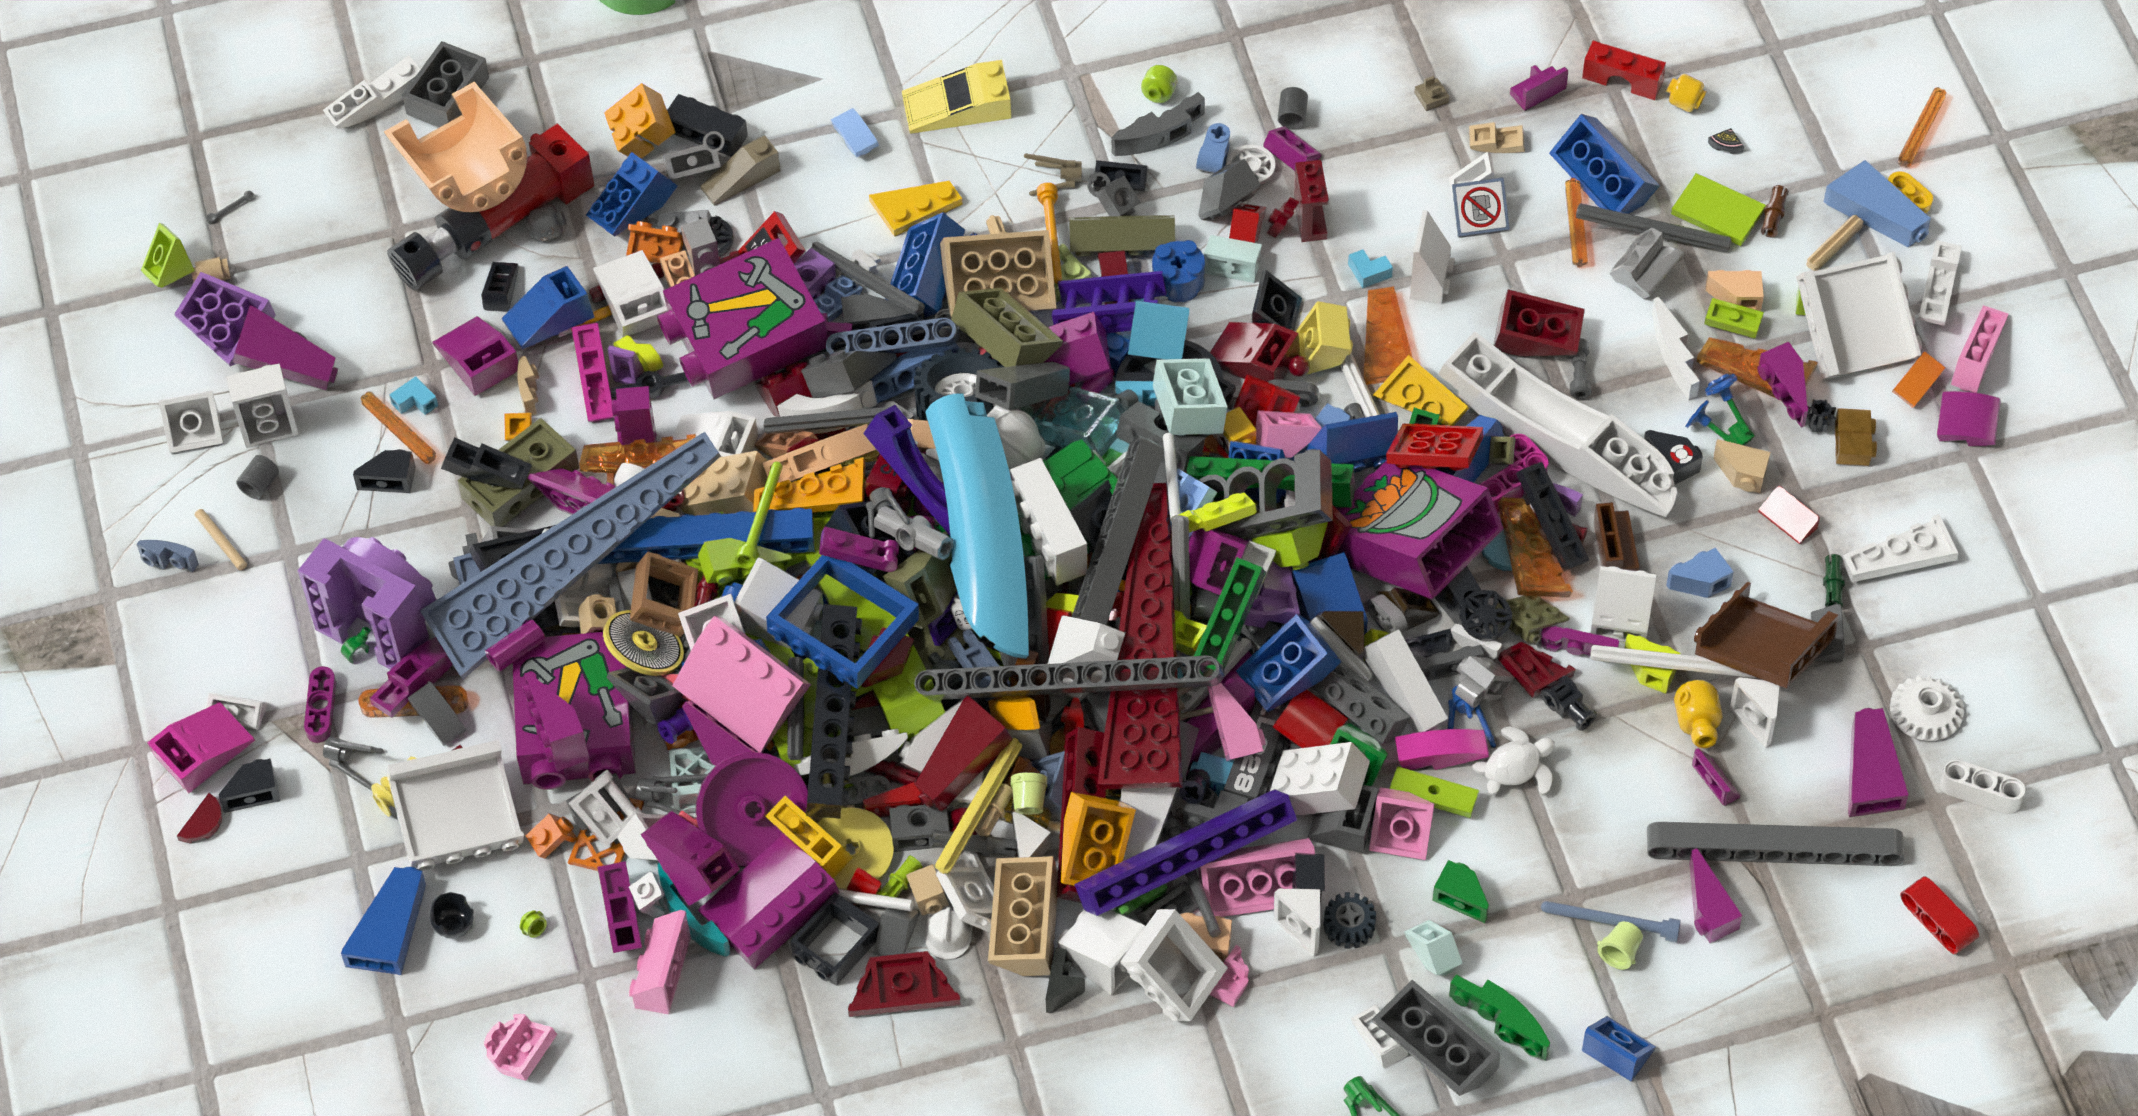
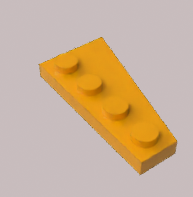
M864 457L854 460L855 463L842 467L841 464L830 467L831 471L815 475L814 472L805 474L802 479L794 482L790 480L778 482L769 509L782 511L804 508L812 509V513L835 511L838 505L864 502L866 465ZM764 487L754 490L753 512L757 511Z

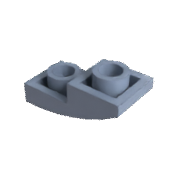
M139 540L136 544L141 560L151 567L155 565L164 570L171 563L178 569L185 568L194 572L199 565L194 549L163 540Z

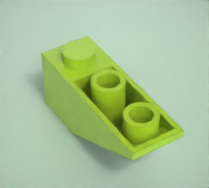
M733 538L704 542L698 557L707 583L723 585L732 580L747 579L752 569H744L735 562L738 548L746 544V542ZM757 546L759 558L786 572L792 560L791 555Z

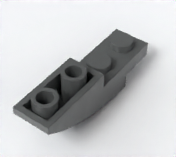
M1197 92L1191 97L1183 99L1180 104L1171 110L1164 111L1160 117H1157L1151 111L1145 116L1137 118L1134 123L1125 129L1118 130L1111 137L1112 154L1114 156H1126L1153 151L1168 146L1191 134V123L1205 114V98Z

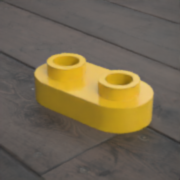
M1898 171L1889 176L1888 181L1924 213L1931 209L1933 195L1910 174Z

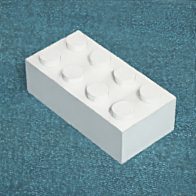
M1039 458L1010 469L1021 528L1025 534L1029 533L1034 553L1043 556L1044 572L1047 577L1052 576L1057 586L1085 575L1087 572V543L1042 459Z

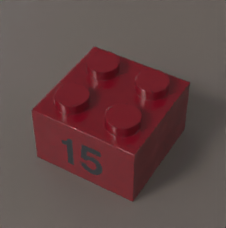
M880 454L865 482L866 501H871L870 494L875 489L882 487L890 488L893 497L907 516L911 507V500L915 494Z

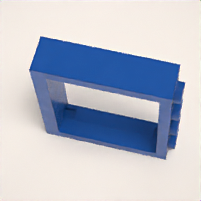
M822 555L766 616L767 632L773 635L776 641H782L790 646L796 654L804 655L811 659L820 669H827L836 675L842 683L846 681L858 689L919 620V604L855 564ZM826 574L896 617L856 664L785 620Z

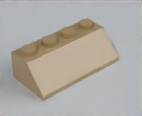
M1053 856L996 858L988 962L990 964L1022 976L1050 975L1054 954L1058 899L1056 898L1058 868Z

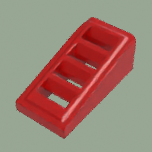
M915 782L864 799L863 808L882 818L890 817L889 808H897L901 805L919 806L924 805V803L918 798L920 792L915 786Z

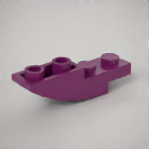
M437 637L418 646L387 672L388 680L370 697L371 705L393 718L409 702L408 697L421 689L425 684L429 682L434 684L453 665Z

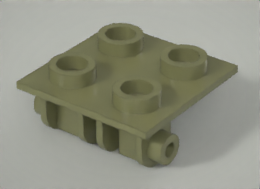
M1534 593L1506 599L1512 612V621L1508 629L1514 632L1515 635L1521 636L1528 644H1537L1541 640L1540 629L1570 620L1558 608L1550 605ZM1498 603V605H1497V607H1496L1495 609H1498V608H1502V609H1503V607L1501 606L1500 603ZM1500 613L1497 614V616L1500 618L1506 617V615Z

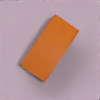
M1924 351L1892 392L1914 408L1946 367Z

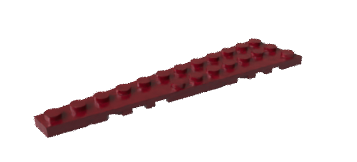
M1166 482L1153 483L1129 555L1119 631L1124 632L1125 635L1117 660L1177 657L1171 520ZM1159 668L1150 669L1147 673V679H1156L1159 675ZM1125 669L1121 671L1119 681H1127L1131 676V670ZM1176 670L1175 677L1178 679V672ZM1178 688L1110 691L1097 783L1100 789L1183 787Z

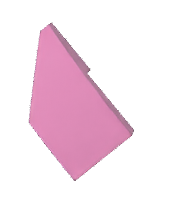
M1238 945L1234 947L1225 959L1224 964L1228 969L1209 994L1232 1007L1235 1006L1249 982V969L1247 964L1245 965L1243 962L1242 951Z

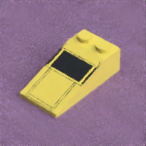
M1002 60L976 63L902 91L910 134L1011 119V101Z

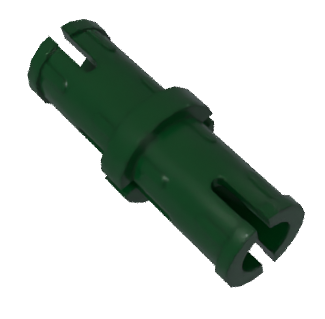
M1831 554V561L1829 555L1825 557V577L1823 578V586L1826 589L1825 607L1836 605V603L1841 604V608L1843 607L1842 588L1845 586V578L1842 576L1843 558L1838 554Z

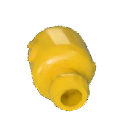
M1704 680L1689 681L1681 685L1674 696L1679 727L1684 733L1691 735L1695 746L1709 748L1718 739L1716 728L1720 725L1723 718L1718 691L1710 682Z

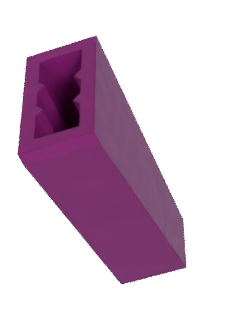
M249 306L234 353L233 363L252 369L280 364L283 378L322 390H327L329 382H335L339 369L334 367L336 359L334 356L259 309Z
M1235 673L1223 686L1247 714L1251 716L1255 705V690ZM1209 699L1200 709L1211 707V700ZM1214 713L1192 717L1186 722L1199 728L1186 776L1191 769L1193 761L1198 762L1201 752L1212 755L1222 747Z
M1864 708L1855 712L1851 730L1849 817L1904 810L1909 794L1883 708Z

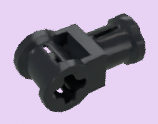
M1566 675L1562 676L1559 682L1550 689L1545 688L1541 691L1542 699L1548 708L1554 712L1556 711L1562 718L1568 715L1576 723V728L1579 731L1587 729L1597 718V712L1590 710L1582 702L1583 694L1578 690L1572 679Z

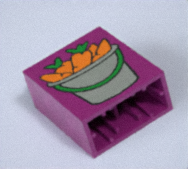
M1387 461L1384 462L1374 473L1368 475L1363 484L1355 490L1352 508L1336 507L1352 524L1337 554L1345 553L1351 569L1433 599L1503 530L1487 487L1435 469H1425L1418 465L1400 468L1396 467L1395 464H1387Z

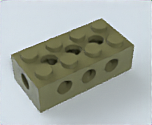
M542 418L498 449L532 464L528 476L532 473L560 468L570 472L579 469L576 449ZM528 476L522 489L490 485L464 477L457 480L462 500L490 526H504L543 496L528 479Z

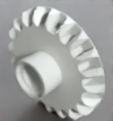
M1919 675L1912 680L1908 678L1903 684L1898 685L1890 701V713L1895 724L1905 734L1919 740L1936 741L1949 737L1960 727L1964 716L1963 701L1959 697V691L1955 692L1952 685L1945 684L1942 678L1936 680L1932 679L1930 675L1927 678H1921Z

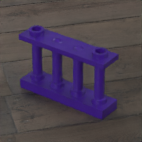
M1163 271L1058 281L1062 306H1065V309L1053 310L1052 320L1055 325L1094 312L1106 329V333L1131 331L1136 302L1128 301L1130 299L1144 298L1142 302L1159 304L1158 300H1154L1155 297L1167 296ZM1118 301L1117 304L1102 305V302ZM1091 303V306L1076 307V305Z

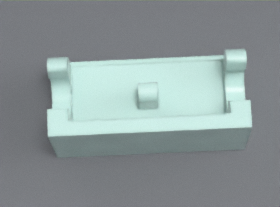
M1210 235L1204 252L1205 274L1254 283L1260 264L1258 259L1262 244Z

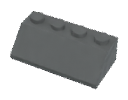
M1411 980L1372 1018L1373 1023L1459 1096L1480 1088L1500 1068V1053L1414 980Z

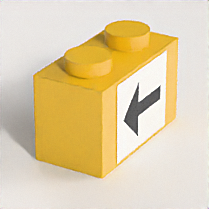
M1238 407L1226 413L1224 431L1221 434H1216V440L1229 456L1230 441L1256 445V429L1241 408Z

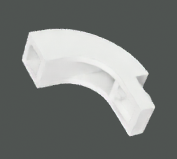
M868 380L855 391L825 398H809L796 394L777 407L779 415L782 417L870 409L877 405L872 381ZM845 427L806 430V432H813V434H819L839 430Z

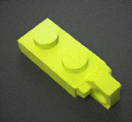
M1236 493L1230 495L1227 499L1207 503L1201 508L1192 511L1187 510L1179 515L1188 517L1190 533L1201 528L1209 531L1254 515L1257 511L1255 503L1245 493Z

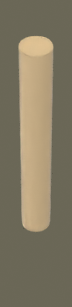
M204 509L197 510L194 516L239 571L247 567L246 561Z

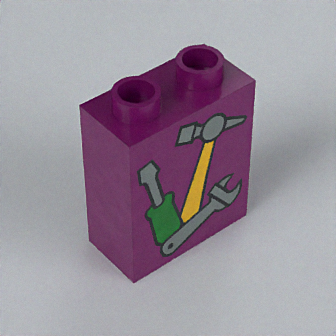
M779 238L663 290L667 311L657 316L663 335L669 345L682 340L688 354L680 357L679 361L687 380L692 387L704 382L713 400L826 348L828 334L825 320Z
M603 632L544 637L545 641L513 662L516 757L523 785L533 784V786L539 789L552 790L563 786L566 780L589 778L594 782L606 770L611 775L616 773L619 779L623 775L636 774L632 706L607 679L609 672L627 668V666L618 661L609 651L604 641ZM529 672L575 708L584 732L590 761L560 771L556 770L553 761L547 762L543 750L544 745L542 740L538 738L534 726L535 721L530 716L526 705L527 700L522 686L527 685L525 673Z

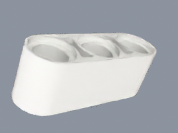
M1952 760L1945 765L1940 781L1941 790L1945 794L2006 814L2016 813L2020 809L2025 795V786L2017 778L1960 760ZM1978 785L1985 786L1986 789L1981 788V787H1979Z

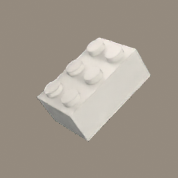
M280 364L266 365L259 369L226 376L232 404L246 448L299 435Z
M1352 742L1284 750L1270 791L1275 789L1288 794L1296 816L1355 809L1370 761Z

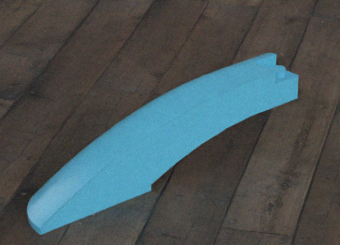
M964 394L947 395L933 402L925 413L938 454L944 482L950 536L953 539L950 567L963 612L968 623L980 638L983 635L987 637L988 640L995 643L994 648L1000 652L1026 659L1029 656L1028 608L1023 547L1012 481L995 418L987 417L984 403L965 401Z

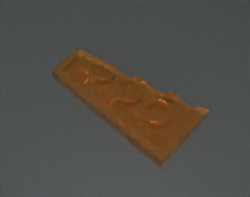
M1394 286L1368 290L1364 381L1366 385L1384 383L1408 355L1412 357Z
M1711 337L1708 338L1697 356V363L1723 375L1736 374L1737 381L1776 398L1771 386L1758 373L1761 353L1768 350L1759 348L1757 350L1745 349L1742 344ZM1808 360V363L1803 362L1805 386L1817 368L1818 362Z
M696 434L686 435L687 439L673 440V436L661 437V442L646 443L645 439L634 440L629 445H621L620 442L584 445L579 462L580 471L616 474L622 463L634 464L646 469L695 438Z
M1502 497L1498 502L1517 594L1523 596L1569 598L1573 591L1570 585L1565 584L1563 580V570L1559 563H1555L1550 553L1552 548L1548 540L1543 539L1539 531L1541 526L1531 506H1527L1522 498Z

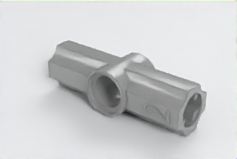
M887 506L878 510V514L874 518V527L895 537L903 549L912 550L916 547L941 560L949 556L953 548V539L932 529L928 520L923 516H916L913 519L907 517L910 523L905 524L895 510Z

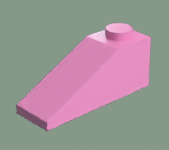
M1222 683L1215 686H1207L1226 761L1262 752V746L1265 745L1262 729H1257L1253 719Z

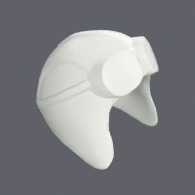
M993 404L994 408L987 417L995 418L1009 472L1012 468L1039 458L1042 459L1045 453V442L1040 436L1037 425L1032 417L1021 410H1008Z

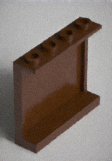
M1747 582L1740 590L1734 592L1728 602H1724L1721 605L1720 610L1715 615L1712 614L1703 627L1697 629L1694 636V642L1696 643L1695 655L1787 689L1833 641L1839 615L1828 611L1818 622L1749 598L1751 583Z

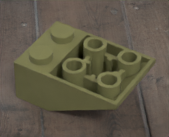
M944 531V532L942 533V534L948 536V533H947V532ZM918 550L899 564L895 571L888 572L883 576L888 586L919 604V620L915 623V627L923 629L941 616L957 592L950 567L952 551H950L946 559L941 560L922 550Z

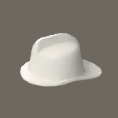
M946 898L949 906L942 908L937 913L928 914L925 940L931 954L940 959L950 960L963 955L969 948L973 925L961 921L955 913L949 898Z

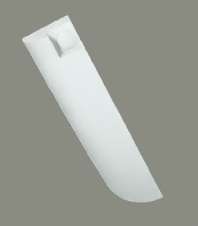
M1474 332L1443 364L1438 375L1459 390L1457 397L1479 415L1497 419L1503 427L1502 432L1509 437L1514 434H1524L1529 437L1546 455L1549 463L1609 495L1655 514L1666 517L1672 509L1676 499L1677 488L1673 480L1674 472L1669 462L1654 446L1613 414L1610 416L1603 414L1559 392L1516 364L1477 332Z

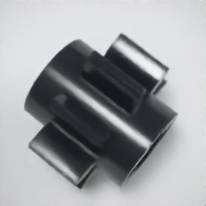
M1813 399L1811 407L1808 406L1805 425H1808L1812 432L1823 431L1826 433L1828 425L1835 426L1836 407H1831L1827 400L1816 401Z

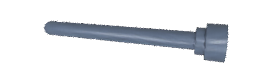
M1548 901L1543 902L1541 905V910L1545 913L1615 926L1619 922L1625 921L1634 924L1640 930L1659 933L1660 937H1665V941L1677 943L1681 923L1679 919L1669 918V920L1658 922Z

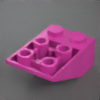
M219 702L168 725L148 741L147 744L154 757L189 794L253 743L255 739Z

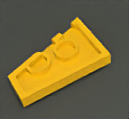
M950 180L869 195L870 203L894 237L908 231L909 227L963 205L962 197Z
M1409 355L1373 394L1375 398L1413 412L1415 407L1439 414L1443 418L1442 425L1454 426L1469 409L1465 403Z

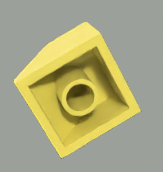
M1317 301L1296 330L1299 333L1300 353L1298 356L1305 357L1310 364V369L1306 375L1339 366L1347 355L1351 354L1353 342L1350 340V319L1347 315L1346 306Z

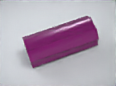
M529 620L485 650L486 657L497 671H502L545 641L544 633L534 620Z

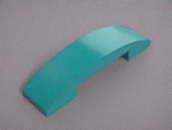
M658 862L660 885L664 892L663 898L670 913L679 910L686 911L691 939L715 954L724 957L730 955L728 939L712 920L701 926L679 899L678 889Z

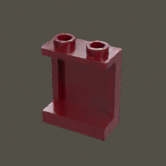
M1322 161L1295 162L1294 199L1299 201L1295 210L1301 242L1327 240L1328 233L1322 205H1328L1329 198Z

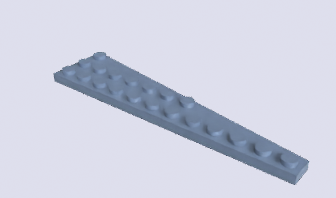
M705 431L420 610L463 680L487 660L485 650L527 621L533 620L721 457Z

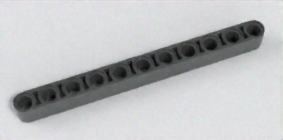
M1190 656L925 670L916 676L914 684L916 690L929 700L964 699L967 695L970 698L1207 687L1221 683L1225 672L1223 666L1212 656ZM1215 665L1216 671L1214 675L1204 677L1203 671L1205 667ZM1181 666H1186V676L1177 679L1175 677L1176 670ZM1152 668H1159L1158 677L1154 680H1148V671ZM1130 669V678L1127 681H1119L1121 671ZM1098 670L1102 671V679L1097 683H1092V674ZM1074 672L1075 678L1073 682L1064 684L1063 678L1065 674ZM1046 673V682L1043 685L1036 686L1035 680L1037 676ZM1012 675H1018L1019 681L1017 685L1008 687V679ZM990 676V685L987 688L981 689L980 681L982 678ZM960 677L963 678L962 687L958 690H953L952 684L954 680ZM930 679H935L934 689L928 692L925 691L926 682Z

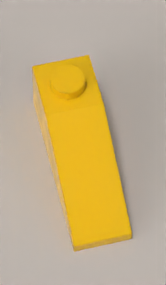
M786 796L765 816L793 843L814 859L832 878L852 859L850 854L809 816H806Z

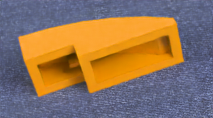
M996 697L988 701L991 716L1006 729L1035 730L1040 728L1035 701L1030 697Z

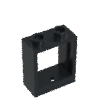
M834 892L790 941L792 956L799 964L803 966L807 964L814 969L820 979L826 982L829 980L837 986L876 943L880 923ZM834 918L862 936L835 967L808 949L811 943Z

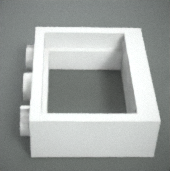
M1175 909L1157 910L1120 962L1128 970L1130 978L1138 982L1145 989L1147 997L1157 1002L1163 1009V1014L1169 1016L1172 1021H1191L1228 969ZM1166 935L1200 971V975L1183 999L1177 995L1147 962Z

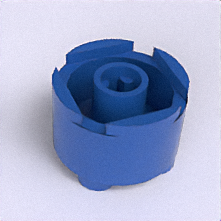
M1191 240L1173 241L1156 247L1152 258V272L1163 271L1167 296L1165 297H1168V300L1172 302H1186L1194 299L1205 284V258L1196 243Z

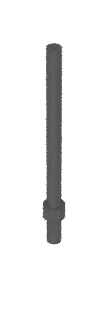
M1171 810L1164 827L1165 834L1170 839L1182 833L1179 820L1174 818ZM1196 869L1185 874L1210 936L1217 937L1221 934V930Z

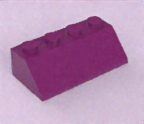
M1094 312L1047 327L1062 339L1063 343L1044 362L1053 361L1069 367V385L1112 372L1106 329Z
M563 468L532 473L528 476L533 485L558 510L571 515L615 488L609 482L602 484L593 476L586 478L577 470L570 472Z

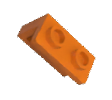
M637 221L636 225L629 224L628 226L630 237L626 256L643 250L649 263L661 264L660 258L682 251L683 236L677 232L678 229L675 227L662 226V229L652 228V224Z

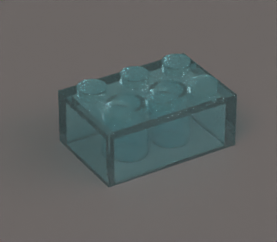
M1068 385V394L1046 400L1032 416V419L1036 423L1039 434L1046 445L1065 448L1071 443L1082 439L1091 450H1096L1102 457L1118 438L1116 434L1119 419L1125 410L1117 398Z

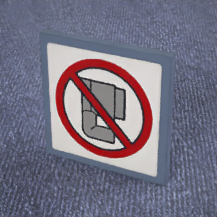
M1504 177L1451 184L1458 237L1510 230Z

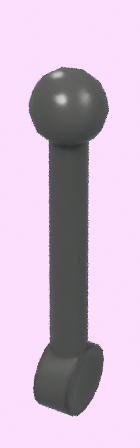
M246 191L244 196L215 214H208L206 216L207 222L215 224L217 218L246 200H252L254 198L253 192Z

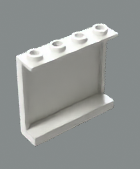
M1895 251L1884 256L1827 269L1802 272L1796 276L1822 380L1915 359L1921 355L1922 342L1915 333V315L1913 310L1909 309L1907 301L1909 292L1907 285L1902 282L1900 274L1902 273V264L1900 259L1896 258Z
M499 740L387 765V777L410 867L424 871L435 867L437 863L445 861L447 864H454L462 861L463 857L474 855L476 858L484 857L491 854L492 850L501 848L503 851L514 850L519 847V844L523 843L524 833L521 832L501 757L502 749Z

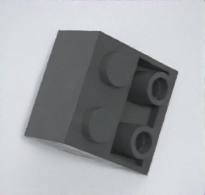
M1245 159L1224 166L1204 180L1198 214L1200 219L1211 217L1213 220L1220 215L1224 216L1234 210V205L1239 202L1243 203L1255 195L1254 190L1260 187L1261 184Z
M1362 785L1355 809L1315 813L1308 838L1312 841L1363 853L1374 818L1379 788Z

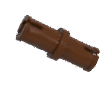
M1773 186L1769 204L1765 206V219L1761 233L1764 235L1767 230L1766 237L1772 238L1777 236L1780 220L1785 216L1784 206L1789 190L1787 188L1784 189V186Z

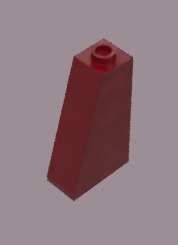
M968 695L963 699L915 782V786L920 792L918 798L928 808L935 806L940 812L1013 740L1007 729Z

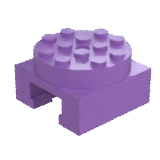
M353 537L348 539L342 547L323 538L298 569L315 630L343 644L348 638L347 630L356 618L365 621L373 629L377 644L374 648L377 661L388 669H392L407 654L430 640L425 624L426 620L420 610L437 600L431 589L433 584L406 561V556L397 549L390 550L374 537L369 539Z

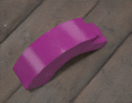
M626 861L598 866L613 953L642 948L633 896L629 889L630 880Z

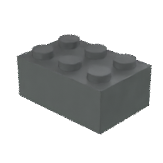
M441 41L402 94L406 114L439 128L461 116L462 114L452 94L473 82L482 89L489 79L486 58Z

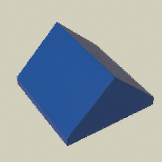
M1608 1016L1587 1027L1582 1045L1584 1053L1631 1082L1656 1048L1655 1045Z

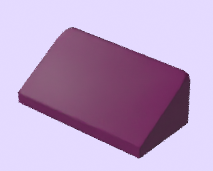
M1285 126L1270 130L1263 143L1265 149L1294 171L1295 162L1319 160L1322 156L1320 152Z
M1699 748L1695 749L1692 766L1721 804L1726 806L1739 799L1741 795L1711 756Z

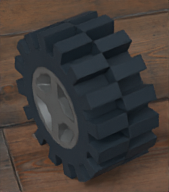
M1345 892L1344 898L1340 894L1336 895L1335 901L1331 898L1324 910L1323 926L1325 934H1328V939L1331 942L1336 939L1335 945L1340 947L1341 943H1345V949H1350V944H1354L1355 948L1360 947V942L1364 945L1367 944L1368 938L1372 939L1376 926V911H1374L1372 902L1368 904V898L1365 896L1360 900L1359 893H1355L1354 897H1350V892Z

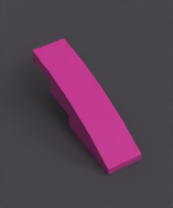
M598 323L572 327L588 422L614 418Z

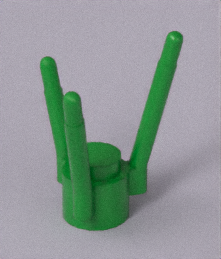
M1362 1076L1354 1077L1345 1084L1343 1089L1347 1097L1343 1101L1349 1108L1351 1116H1358L1355 1105L1365 1107L1369 1103L1378 1112H1381L1383 1107L1391 1116H1400L1374 1090L1372 1085H1368Z

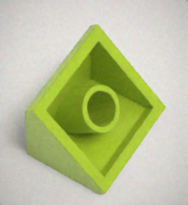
M159 223L140 271L157 287L163 288L195 270L181 239L167 226Z

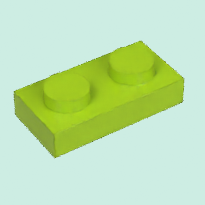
M1712 298L1704 325L1756 339L1764 312Z

